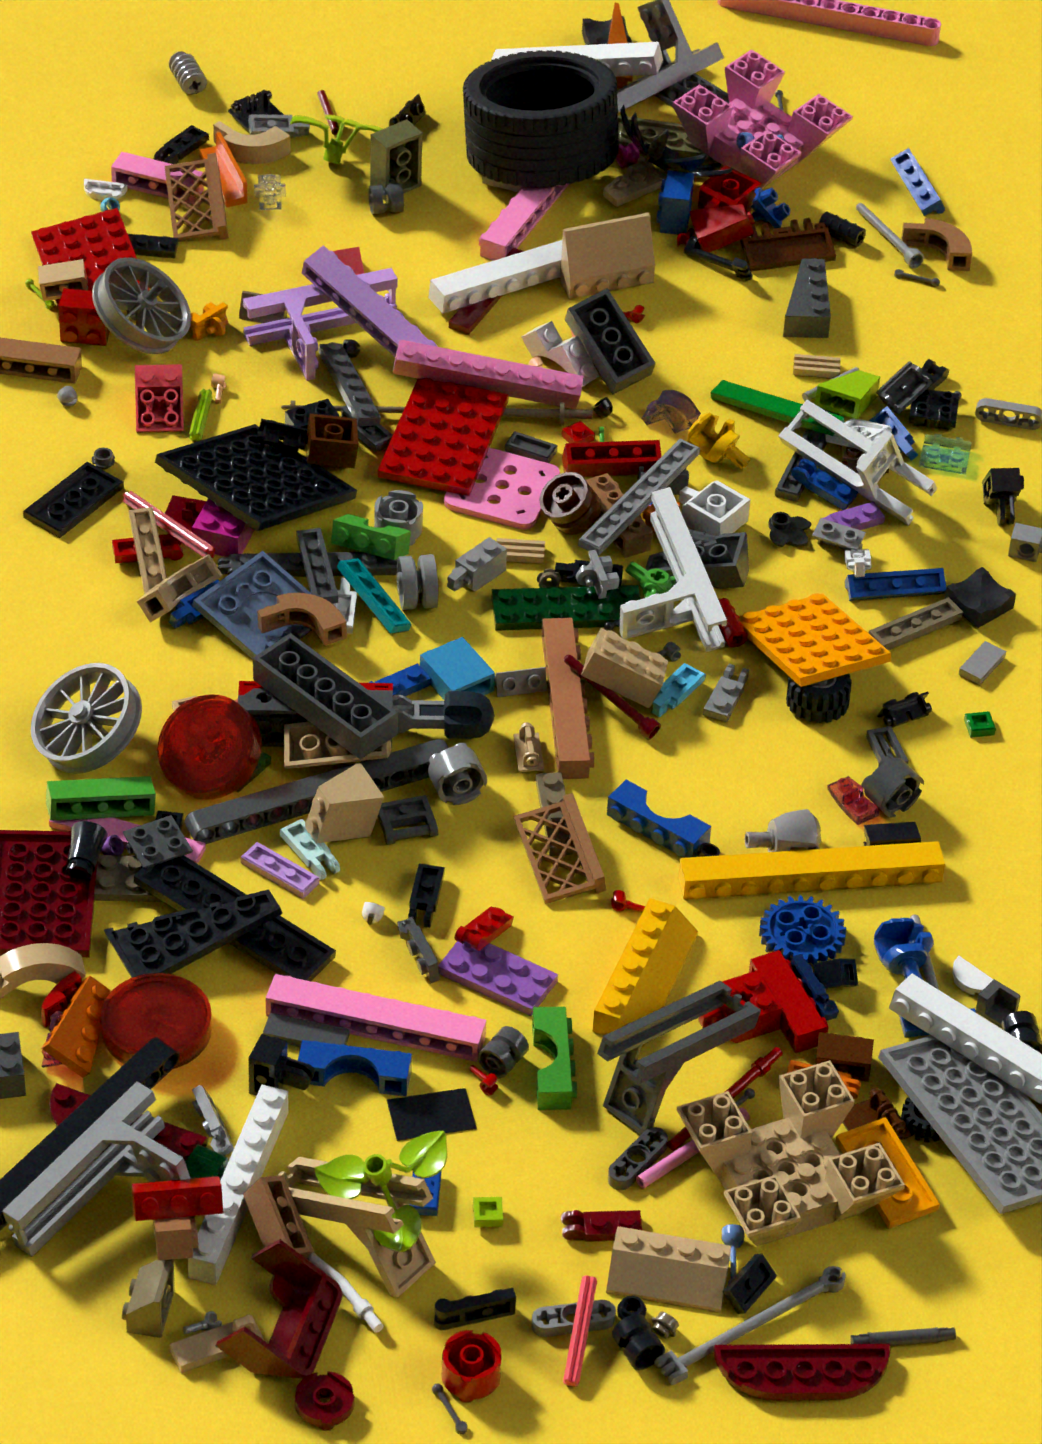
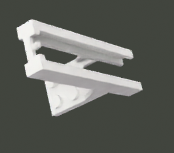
M808 399L801 406L800 412L790 425L785 427L779 434V438L784 445L805 459L807 458V460L809 459V461L814 462L816 466L858 491L860 495L871 502L874 501L877 506L908 526L914 519L911 515L913 509L880 489L877 485V482L889 468L930 496L937 490L933 480L904 462L892 433L885 429L881 435H877L871 441ZM809 418H812L863 451L864 454L858 459L856 466L859 474L793 432L795 428H800L802 419L809 420Z
M670 487L652 492L651 500L654 504L655 512L651 513L650 520L677 583L666 593L653 594L648 598L637 601L631 600L620 605L619 633L623 639H629L693 621L706 652L725 647V640L718 625L726 626L727 619ZM678 600H682V601L674 608V602H675V601H678Z

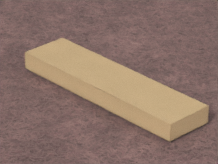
M153 507L129 510V520L144 594L167 578Z

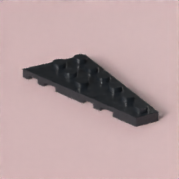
M268 889L237 897L233 902L220 904L219 901L211 903L209 908L196 910L195 907L154 917L151 922L139 925L137 922L127 924V928L115 931L113 928L105 929L104 932L140 991L283 913Z

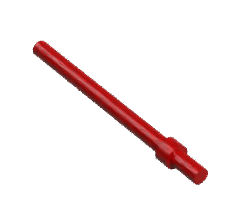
M775 1047L765 1057H759L752 1063L751 1069L725 1092L729 1091L734 1099L756 1078L763 1077L771 1070V1065L783 1055L782 1050ZM686 1126L667 1142L670 1150L675 1151L691 1137Z

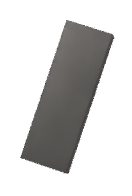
M270 1013L263 1034L287 1041L289 1045L301 1047L302 1040L346 1045L350 1036V1029Z

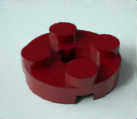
M327 1371V1375H318V1372L303 1378L297 1385L295 1410L305 1422L327 1431L333 1429L335 1425L342 1423L351 1415L354 1408L353 1388L344 1376L335 1372ZM330 1396V1402L322 1403L318 1397L326 1398Z

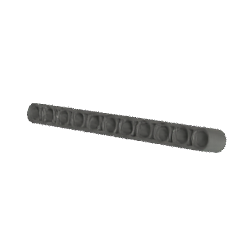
M436 739L392 752L388 758L365 760L358 763L363 765L380 792L429 778V758L433 754L440 753L449 747L444 740ZM358 763L195 810L186 816L185 825L193 840L208 844L309 814L318 786Z

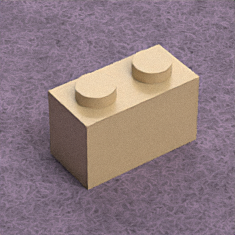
M83 259L38 266L39 285L43 301L60 299L63 288L88 291L87 273Z

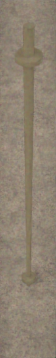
M291 400L290 405H282L281 408L283 410H290L304 405H295V400ZM560 402V409L506 408L502 417L559 418V425L564 426V419H592L593 410L564 409L565 402ZM344 406L333 407L336 409V411H342L341 408ZM375 406L379 413H403L405 407Z

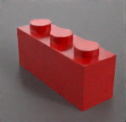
M219 1176L132 1184L133 1212L136 1221L223 1214L222 1185Z

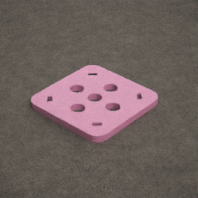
M489 448L486 455L487 459L484 460L477 479H482L485 482H475L470 496L446 492L444 505L449 510L518 529H530L536 524L542 512L539 501L542 489L549 480L560 474V470L553 464ZM506 471H514V472H516V473L510 475V474H506L505 472H506ZM499 485H504V486H507L508 488H506V489H499V488H497V486H499ZM527 491V492H529L530 494H529V495H521V494H519V492ZM490 500H497V501H499L500 503H498V504H491V503H489L488 501H490Z

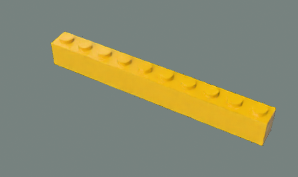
M939 841L680 858L678 876L683 899L942 882L945 862Z

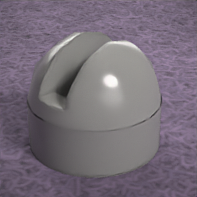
M65 386L57 393L58 400L64 406H73L78 400V395L72 386Z

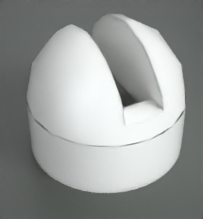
M365 902L362 916L366 922L369 917H372V923H377L383 917L385 908L376 903Z

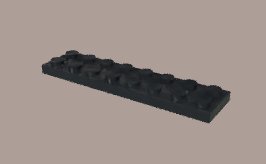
M184 855L148 868H142L134 875L133 883L177 911L195 907L196 910L209 908L211 903L220 901V904L235 901L237 897L246 895ZM280 915L229 942V944L278 975L291 976L310 982L336 956V950Z

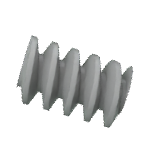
M178 51L171 56L169 68L182 91L186 94L201 92L207 85V79L194 56L183 51Z

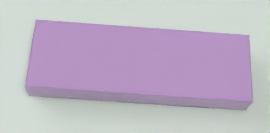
M258 842L241 856V864L302 899L319 885L318 876Z

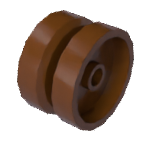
M564 472L553 477L544 486L539 498L540 508L559 531L565 534H578L586 531L598 519L602 508L598 495L584 477L575 472Z

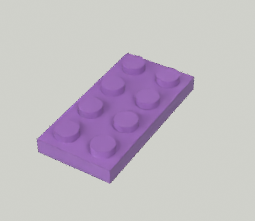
M457 941L438 965L440 975L529 1016L533 1015V1007H539L558 982V974L490 943L480 951L471 948V944L466 942L462 944Z

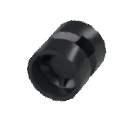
M1016 1011L1008 1014L1001 1023L1002 1030L1042 1054V1041L1034 1014L1028 1011Z
M639 1313L622 1319L614 1327L612 1337L620 1349L624 1351V1355L632 1367L636 1370H643L654 1365L655 1360L664 1354L665 1347L656 1333L652 1332L653 1329L643 1314Z

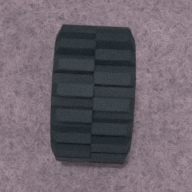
M850 674L800 687L794 680L788 677L786 703L790 707L789 710L792 713H796L798 718H804L808 722L815 721L816 723H821L825 721L828 723L832 722L833 719H840L849 708L852 684Z

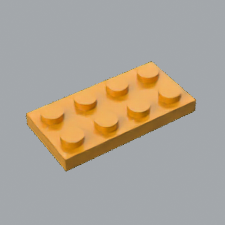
M886 1117L836 1136L835 1142L843 1154L880 1143L904 1182V1189L875 1205L888 1229L939 1210L940 1203Z

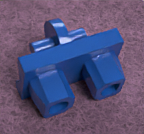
M761 187L755 189L756 196L751 206L754 210L752 213L754 220L759 221L762 219L764 223L768 221L774 228H781L782 221L790 215V207L784 202L778 206L774 203L778 200V195L773 188L764 191Z

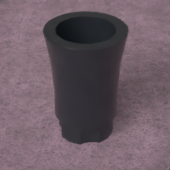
M80 821L71 827V842L66 862V874L70 876L71 880L83 882L91 879L101 849L108 837L107 831L101 825L90 821Z

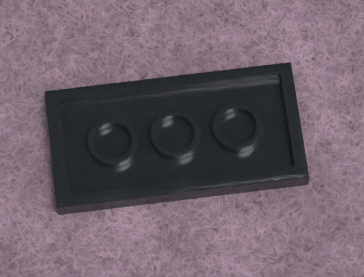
M86 462L23 511V518L61 538L124 488V482L95 465Z

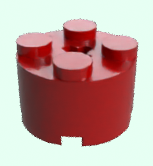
M464 1330L452 1335L447 1340L442 1353L441 1377L444 1386L450 1393L465 1403L491 1394L500 1384L501 1348L498 1342L487 1333L482 1332V1335L475 1334L473 1330Z

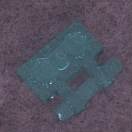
M925 434L924 444L933 446L923 445L919 467L966 475L970 452L961 450L970 451L972 442L963 441V438L959 437L951 439L942 437L941 434H935V436ZM940 446H942V447H948V448H954V450H953V449H947V448H941Z

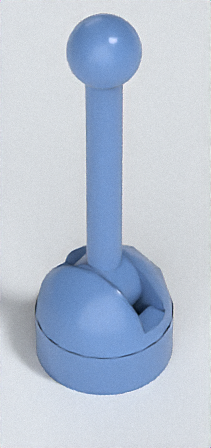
M748 132L739 133L737 136L738 148L741 150L743 146L755 139V137ZM777 135L779 138L784 140L783 135Z
M737 1224L726 1225L722 1228V1241L724 1245L731 1246V1280L728 1284L736 1276V1248H739L745 1239V1232L742 1226Z

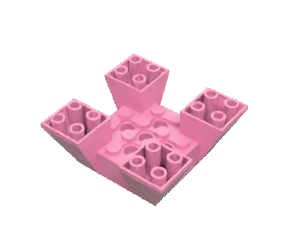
M751 49L725 67L729 104L699 84L675 100L672 106L692 145L708 154V156L723 166L727 165L761 182V188H764L813 153L850 122L853 116L820 94L793 111L792 117L770 103L785 71ZM741 132L751 133L755 139L747 143L740 150L737 146L738 134ZM777 135H783L784 140L779 138Z

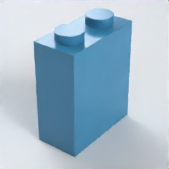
M463 637L420 654V667L431 678V686L443 700L445 699V694L449 691H470L483 695L494 691L495 672Z

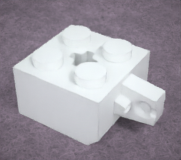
M718 480L710 483L700 492L687 486L680 490L679 502L683 504L682 516L687 527L712 535L734 533L748 521L750 499Z

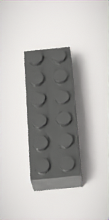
M291 633L253 657V680L360 760L398 734V711Z

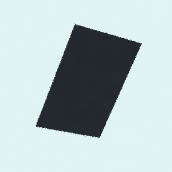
M466 1088L387 1099L397 1140L416 1138L434 1131L450 1133L477 1129Z

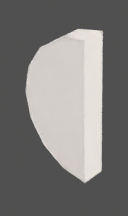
M84 179V191L95 200L103 201L106 198L119 199L128 191V185L124 183Z
M958 956L954 961L952 970L954 983L962 991L970 995L980 993L994 980L961 956Z

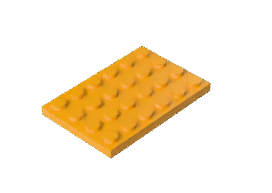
M815 593L807 598L790 600L782 605L768 606L763 610L746 612L739 616V620L744 625L743 627L748 635L747 638L800 687L891 662V652L823 593Z

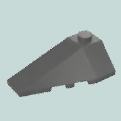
M746 532L715 536L716 540L703 544L701 540L694 542L713 587L722 589L745 586L749 572ZM664 551L649 555L645 568L647 571L658 568L666 571L669 576H674Z

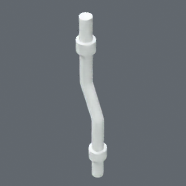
M315 1252L306 1258L340 1285L342 1293L353 1305V1311L361 1320H365L375 1333L383 1329L384 1325L373 1313L374 1308L367 1299L361 1298L344 1276L319 1258Z

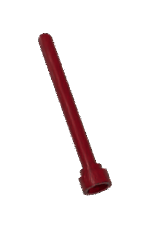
M566 655L564 662L581 676L584 665L572 655ZM581 676L638 724L640 734L647 740H650L657 734L661 728V724L657 720L644 717L613 690Z

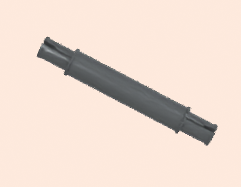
M935 1327L868 1332L867 1334L851 1335L850 1342L851 1344H890V1346L939 1343V1341L956 1340V1330L954 1327Z

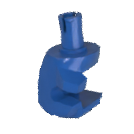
M891 918L888 921L882 922L875 931L874 945L881 963L889 972L904 974L905 979L914 974L923 980L919 968L926 962L927 956L934 945V940L931 933L923 932L924 926L914 922L912 918Z

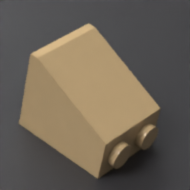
M361 763L355 764L318 786L305 822L306 830L310 833L315 843L371 836L384 796Z

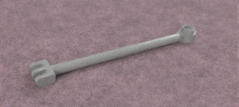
M836 1266L827 1267L823 1271V1276L817 1282L679 1358L671 1350L658 1357L654 1364L657 1368H662L661 1373L668 1377L671 1385H675L688 1378L686 1367L711 1354L714 1351V1345H727L823 1291L838 1292L844 1287L845 1272L841 1275V1268Z

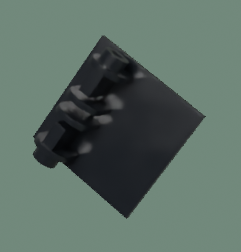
M262 90L256 93V95L251 94L250 97L246 96L240 100H235L234 104H231V109L228 110L248 131L249 115H284L270 102L272 93L269 90Z
M926 389L911 403L909 422L913 423V425L925 426V419H927V427H929L930 420H935L934 428L937 426V421H939V428L948 430L955 428L959 393Z

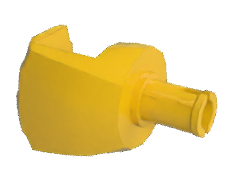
M712 413L702 414L690 427L687 438L688 442L700 447L699 455L703 458L719 463L723 458L727 457L740 470H743L748 465L747 462L751 461V458L736 447L740 435L735 433V421L731 419L726 420L718 434L715 431V426L719 416Z

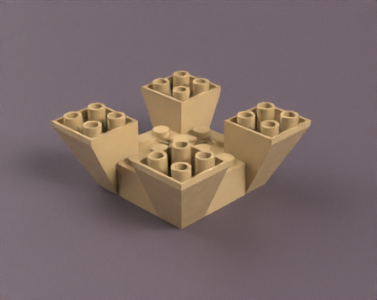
M831 1061L780 1075L779 1083L783 1119L753 1129L749 1128L729 1091L677 1106V1112L697 1148L725 1189L724 1196L744 1232L756 1246L859 1215L905 1188L904 1182L880 1143L841 1155L834 1145L832 1137L854 1106L855 1101Z

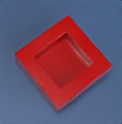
M578 421L563 428L561 436L568 443H587L594 441L595 433L582 421Z

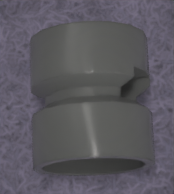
M401 183L388 184L386 188L382 185L369 186L368 197L372 215L384 214L386 210H389L390 213L404 211V196ZM382 195H385L386 203H383Z
M504 1026L478 1053L479 1063L489 1074L493 1073L497 1078H504L529 1051V1044L524 1035L517 1029Z

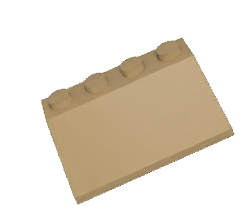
M649 213L563 229L560 284L569 299L597 294L607 288L609 291L654 282L655 259Z

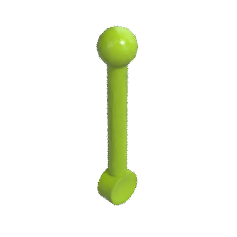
M27 279L25 285L28 288H32L43 300L41 291L34 285V281ZM53 300L44 301L47 309L55 307Z

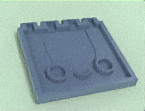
M261 551L193 600L192 606L252 659L290 633L300 640L312 631L309 627L293 624L263 634L258 628L257 610L277 604L278 595L287 593L311 594L264 551Z

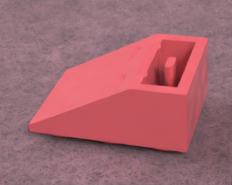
M182 364L135 365L136 432H184Z

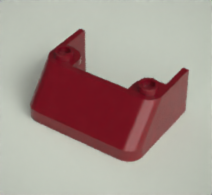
M279 1239L254 1253L251 1258L273 1275L269 1284L270 1294L276 1302L283 1306L269 1343L247 1327H243L217 1341L216 1347L252 1373L302 1379L312 1374L316 1368L341 1303L342 1290L333 1278Z

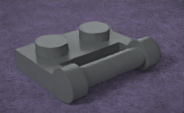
M426 795L382 803L377 817L384 833L386 845L395 844L397 840L429 835V837L438 836L437 823ZM422 822L426 823V825H420L393 831V828L406 826Z

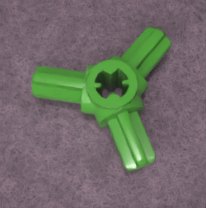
M633 561L626 568V573L640 582L645 598L653 594L666 593L677 583L674 576H669L662 569L655 568L647 571Z

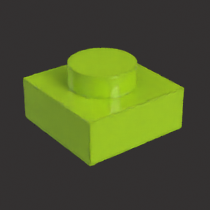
M473 1197L474 1227H503L502 1197Z

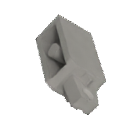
M487 538L455 560V568L447 578V587L454 592L464 586L477 591L506 571L507 548L492 538Z

